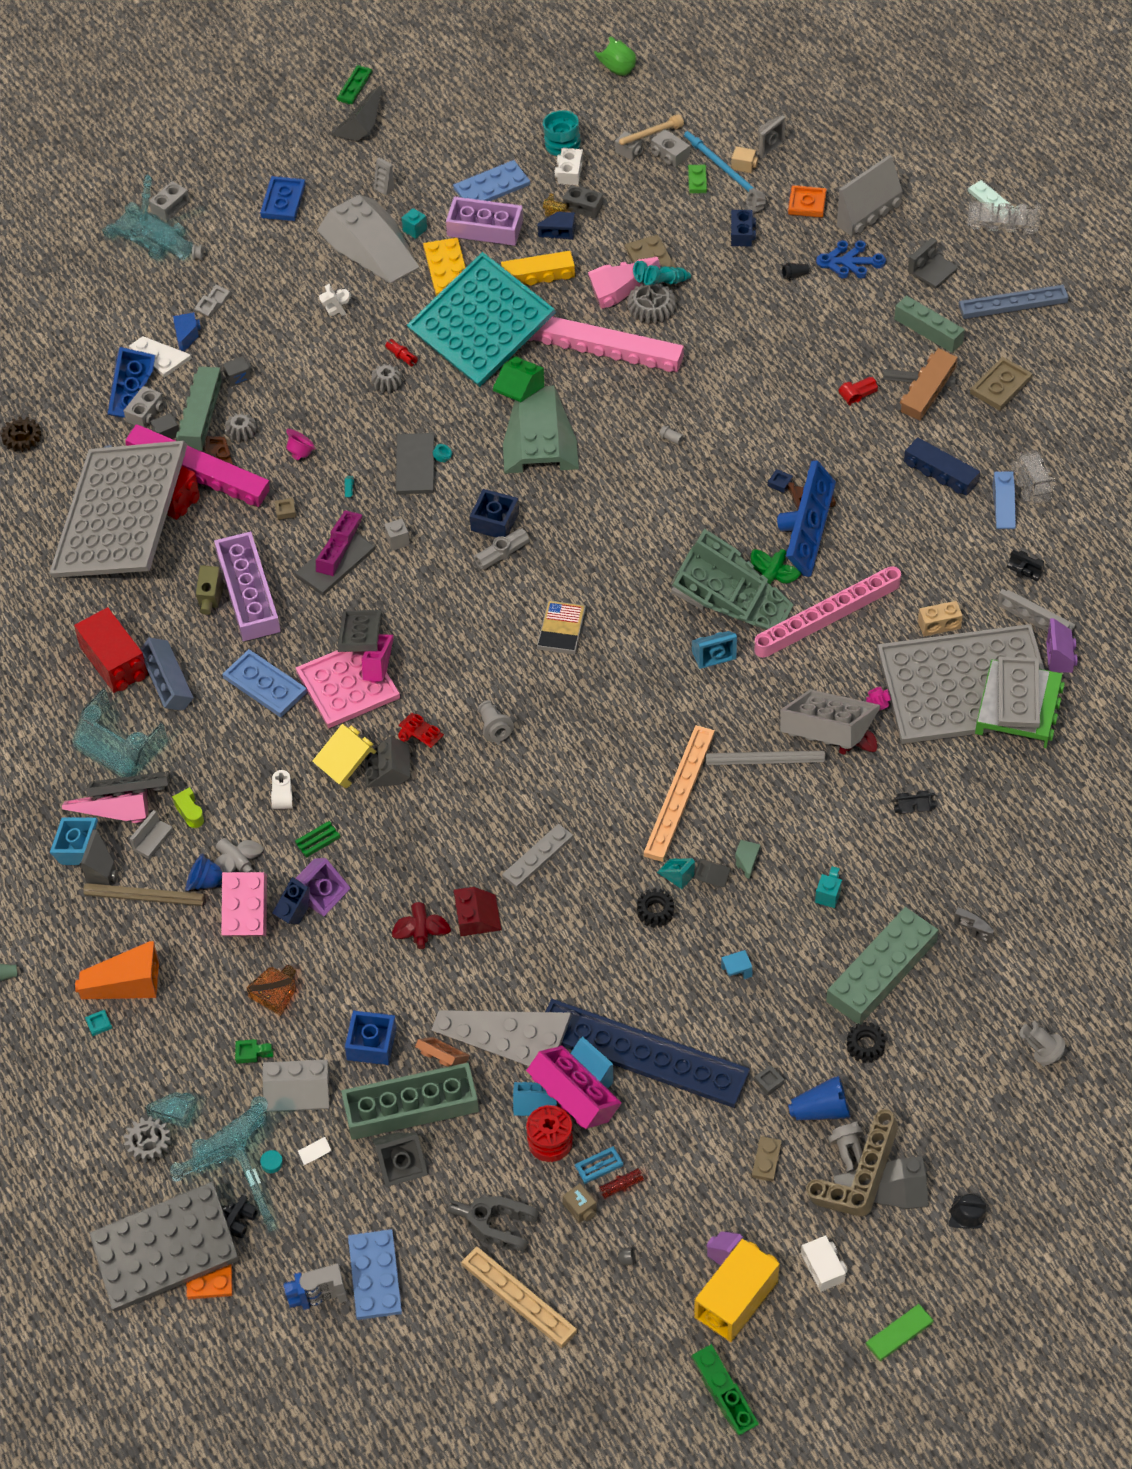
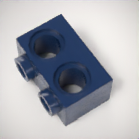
M731 210V246H752V241H756V230H752V228H756V217H752L753 210Z

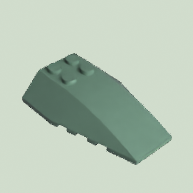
M555 385L544 386L523 402L514 401L503 441L504 474L522 473V464L560 462V470L579 469L577 439Z
M704 528L673 578L672 586L707 608L764 630H768L785 621L794 604L776 587L773 588L767 582L768 579L764 575L760 576L753 569L754 566L740 556L741 553L736 548Z

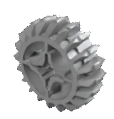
M641 283L640 287L635 286L628 296L630 314L634 316L635 320L640 318L641 323L646 320L647 324L650 321L656 324L657 320L662 323L664 319H669V315H673L676 308V298L673 291L669 290L668 286H663L662 283L659 285H644Z

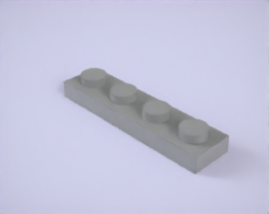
M557 824L502 874V878L518 889L573 839V834L560 824Z

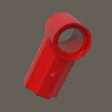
M868 377L854 384L846 382L839 388L838 392L846 403L852 406L851 404L859 403L863 397L877 392L878 386L873 377Z

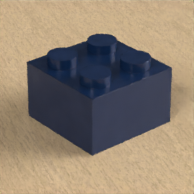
M483 489L469 516L471 531L496 538L508 536L519 514V499Z

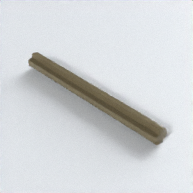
M86 883L83 889L84 895L196 906H203L205 902V895L200 893Z

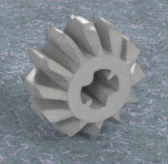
M383 363V366H377L376 370H372L371 382L374 388L380 390L381 393L387 390L390 394L391 389L397 391V387L401 386L402 373L399 371L398 366L393 367L392 364L385 365Z
M243 412L239 415L235 413L234 417L229 416L228 421L225 422L226 435L232 441L237 439L238 443H240L241 439L247 442V437L253 439L257 430L254 418H251L250 414L245 415Z

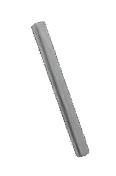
M825 751L706 754L707 765L825 762Z

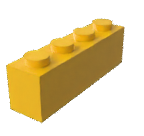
M571 251L501 262V267L524 285H534L541 282L549 283L553 280H567L575 277V266Z

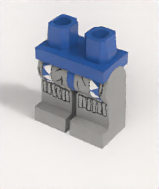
M339 1264L312 1270L301 1275V1272L294 1274L295 1281L283 1283L290 1308L302 1305L303 1310L310 1309L309 1305L317 1306L323 1301L338 1298L339 1303L348 1301Z

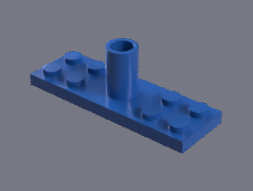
M818 460L811 461L798 511L780 513L777 517V525L780 531H793L786 557L806 577L812 576L836 483Z

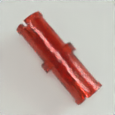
M636 1168V1170L623 1176H616V1179L598 1186L600 1192L609 1189L601 1194L606 1199L620 1191H627V1188L641 1181L643 1182L644 1178L643 1175L634 1178L641 1174L640 1169Z

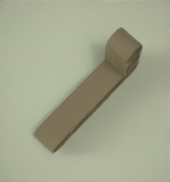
M882 1109L876 1113L851 1187L819 1179L811 1180L807 1184L806 1192L815 1205L856 1216H866L870 1213L898 1130L897 1120L890 1110ZM891 1120L889 1124L882 1125L884 1121ZM884 1140L882 1144L875 1145L877 1141ZM872 1160H878L874 1165H869ZM871 1180L868 1185H862L864 1181ZM817 1190H822L821 1194L814 1195ZM838 1195H843L842 1199L834 1200ZM864 1200L862 1205L855 1206L856 1202Z

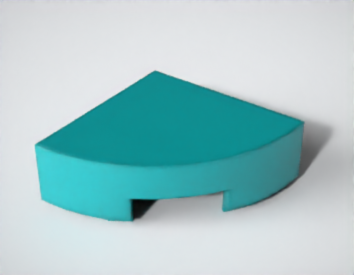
M346 476L345 497L353 496L354 476Z

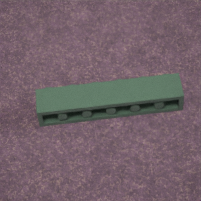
M198 367L197 374L193 376L194 384L190 386V396L187 397V408L183 410V420H180V431H177L176 441H185L189 447L199 451H203L220 391L222 378L219 367Z

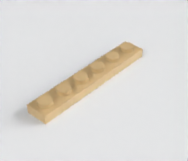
M478 1247L462 1261V1266L559 1347L563 1348L577 1333V1329Z

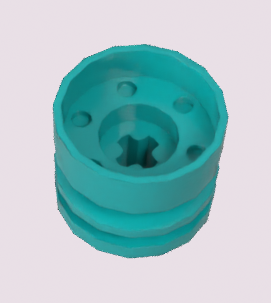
M559 110L548 114L544 118L545 147L550 154L558 156L561 155L562 148H580L579 120L573 112Z

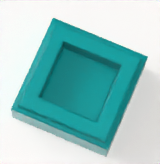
M105 1009L85 1017L92 1036L113 1029Z

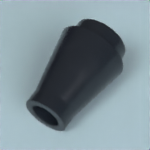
M787 262L782 266V276L784 279L792 280L809 274L808 264Z

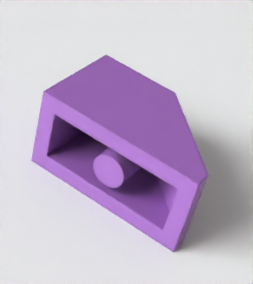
M721 1231L717 1237L713 1236L708 1241L706 1246L707 1256L721 1266L743 1239V1236Z

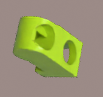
M190 787L172 796L174 806L189 827L198 828L203 825V811L194 804L196 802L195 796Z

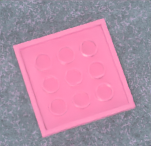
M337 650L296 667V673L304 687L307 688L308 694L328 729L400 699V694L387 672L383 681L372 683L363 680L362 657L365 651L338 652Z

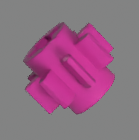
M876 687L868 692L869 697H866V702L879 704V711L889 706L888 701L891 700L888 689L883 691L882 687Z

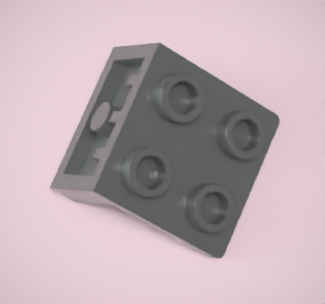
M931 237L909 256L908 272L933 288H937L957 271V266L936 254L937 240Z

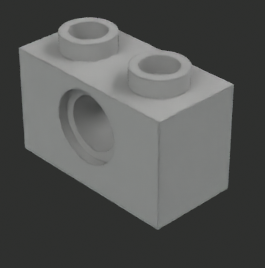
M664 129L651 139V152L653 155L664 159L666 164L677 167L690 157V145Z

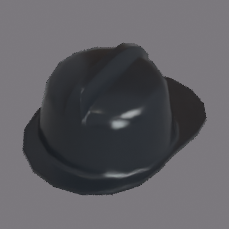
M973 1193L954 1196L952 1207L949 1210L951 1216L948 1226L969 1229L982 1228L986 1217V1203L980 1196Z

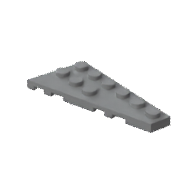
M439 1010L431 1031L530 1066L539 1051L561 1046L572 1013Z

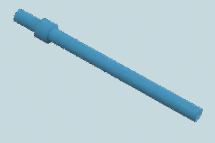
M689 131L684 133V137L691 142L695 149L703 152L749 192V189L754 188L706 147L699 137H695Z

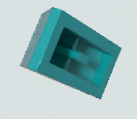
M693 858L669 859L657 873L680 889H683L695 876V861Z

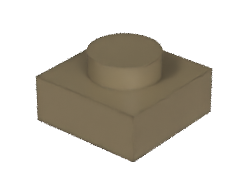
M293 498L275 501L277 520L296 517Z

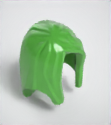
M611 36L608 38L610 43L607 48L601 53L595 51L594 54L611 72L619 76L628 75L635 67L636 55L622 41H616Z

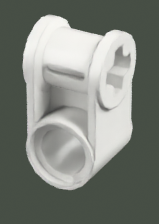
M285 770L276 771L272 776V810L293 809L290 774Z

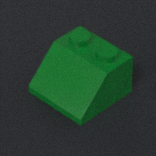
M514 357L503 365L493 386V391L523 402L544 387V368L519 357Z

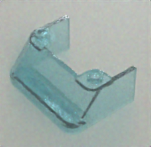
M102 689L83 708L72 739L73 747L120 777L135 776L168 742L164 724L160 723L149 736L141 732H135L129 735L126 740L97 723L110 708L107 692L105 689Z

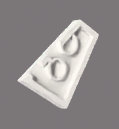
M141 337L129 345V348L132 350L154 354L153 369L163 377H166L192 359L191 354L146 337Z

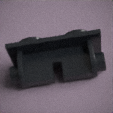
M928 790L919 791L917 795L899 793L892 800V802H897V805H894V811L899 813V815L913 813V805H916L917 812L932 811V809L936 808L935 801H931L935 793H929Z

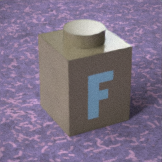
M578 1184L563 1195V1205L578 1223L584 1220L589 1221L595 1216L597 1203L581 1184Z

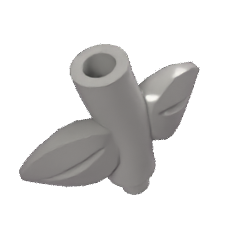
M223 838L216 844V849L222 855L214 863L221 868L223 873L235 871L236 868L239 872H254L251 868L252 864L248 859L259 856L264 848L259 843L251 840H244L236 847L229 840Z

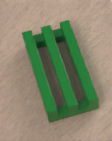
M328 821L295 840V844L307 858L341 837L339 832H336L335 827H332L331 822ZM330 834H333V835H331L330 837L326 838L325 840L321 841L322 839H324L325 837L329 836ZM319 842L318 844L314 845L313 847H311V848L305 850L306 848H308V847L312 846L313 844Z

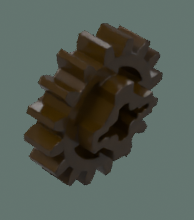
M19 417V420L13 418L12 423L6 422L7 427H2V432L0 433L3 445H6L8 450L13 448V452H16L18 449L23 452L25 448L30 450V446L36 447V442H40V436H42L39 423L36 424L34 419L30 421L29 417H26L25 420H22V417Z

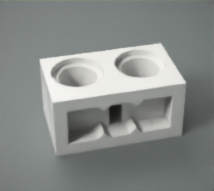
M562 148L561 155L557 157L558 167H555V178H558V184H579L583 163V150Z

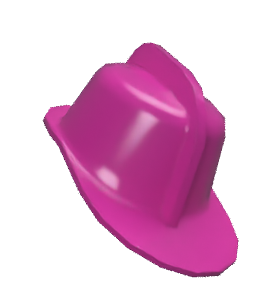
M293 429L286 430L289 436L286 449L292 453V457L295 460L307 458L314 449L316 450L313 443L302 433Z

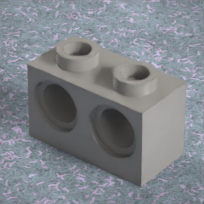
M172 181L149 201L151 212L166 221L169 220L190 201L188 190Z
M143 386L124 409L126 422L145 428L148 424H151L150 421L154 420L157 412H161L164 408L162 393Z

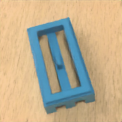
M614 1146L575 1164V1168L584 1184L624 1166ZM610 1154H613V1157L605 1161H601L583 1171V1167L595 1161H598ZM614 1161H617V1162H615V1163H613V1164H611V1165H609V1166H607V1167H605V1168H602V1167H604V1166H606V1165H608V1164H610V1163H612V1162H614ZM599 1168H602V1169H600V1170H598V1171H596V1172H594V1173H592V1174L586 1176L587 1174H589V1173H591V1172H593V1171H595V1170H597V1169H599Z

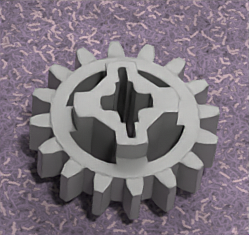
M151 1116L148 1118V1121H145L143 1117L140 1118L141 1123L139 1124L133 1121L134 1127H127L128 1134L124 1135V1146L129 1157L134 1155L136 1162L142 1158L143 1163H146L147 1159L155 1162L156 1156L162 1159V1152H169L167 1145L172 1144L171 1133L168 1130L167 1124H162L159 1118L153 1122ZM158 1133H160V1134L162 1135V1139H161V1140H160L159 1137H158V1136H159ZM134 1140L137 1142V1147L134 1146Z

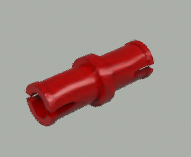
M389 339L391 343L386 342L385 348L394 353L397 359H402L411 367L417 363V356L410 353L407 347L401 346L394 339Z

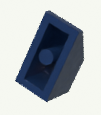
M556 212L539 222L537 225L538 237L573 240L576 227L575 212Z

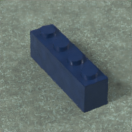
M918 437L905 450L904 462L907 466L920 470L925 476H931L941 485L951 487L958 494L962 493L967 496L979 483V470Z

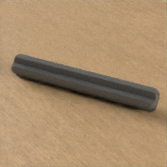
M884 369L883 379L912 383L918 379L919 372ZM950 376L944 386L954 387L956 377Z

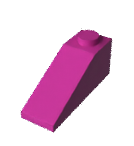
M379 634L377 651H365L362 657L363 680L372 683L383 681L389 663L394 639L393 635Z

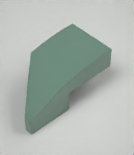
M740 840L735 853L736 866L745 872L746 878L750 879L760 850V844Z

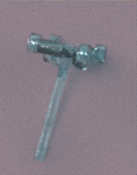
M146 175L143 181L141 211L134 202H129L125 206V213L114 224H107L102 232L104 236L110 239L119 235L149 249V256L157 261L164 256L163 253L166 250L175 254L180 260H184L192 252L193 243L182 238L186 231L181 224L175 223L171 227L161 221L157 215L148 212L152 177Z
M257 1096L251 1101L249 1110L209 1139L195 1140L192 1144V1159L181 1164H172L170 1167V1177L173 1181L178 1182L186 1174L201 1172L212 1163L219 1164L225 1161L227 1157L235 1156L241 1164L254 1195V1201H256L264 1219L263 1222L270 1233L277 1230L273 1220L274 1217L269 1211L264 1199L265 1196L261 1192L245 1151L249 1136L256 1129L262 1128L267 1121L265 1113L268 1109V1102L264 1097Z

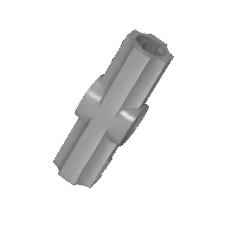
M519 528L506 537L495 538L493 545L474 555V561L477 566L484 570L499 560L508 559L511 553L530 542L526 531L523 528Z

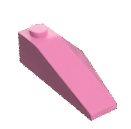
M658 257L637 260L644 261L647 267L656 265L661 268ZM622 262L620 266L614 267L604 265L588 272L594 295L601 309L619 303L630 295L631 290H634L635 286L640 287L641 283L637 282L633 275L635 263L627 264Z
M147 789L141 793H133L132 790L125 791V794L120 796L104 794L105 797L93 800L92 797L64 801L62 804L63 810L123 821L131 820L132 823L143 822L148 816Z

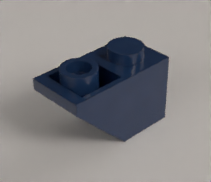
M292 877L273 914L288 924L298 925L309 908L310 887Z

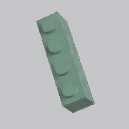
M907 295L895 306L894 319L949 352L953 353L963 344L964 328Z

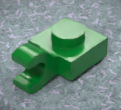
M257 1039L240 1040L235 1043L236 1064L258 1062V1056L262 1058L273 1057L271 1043L258 1045Z

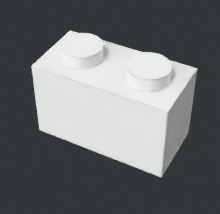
M827 1236L801 1246V1255L820 1292L845 1282L847 1268L843 1261H839L837 1249L833 1242H829Z

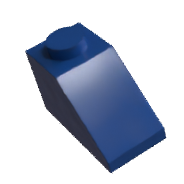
M194 312L173 316L179 350L183 352L199 337L198 330H201L200 321L195 319Z

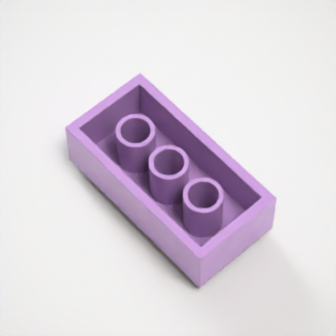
M454 197L446 220L447 237L516 246L523 223L522 206Z

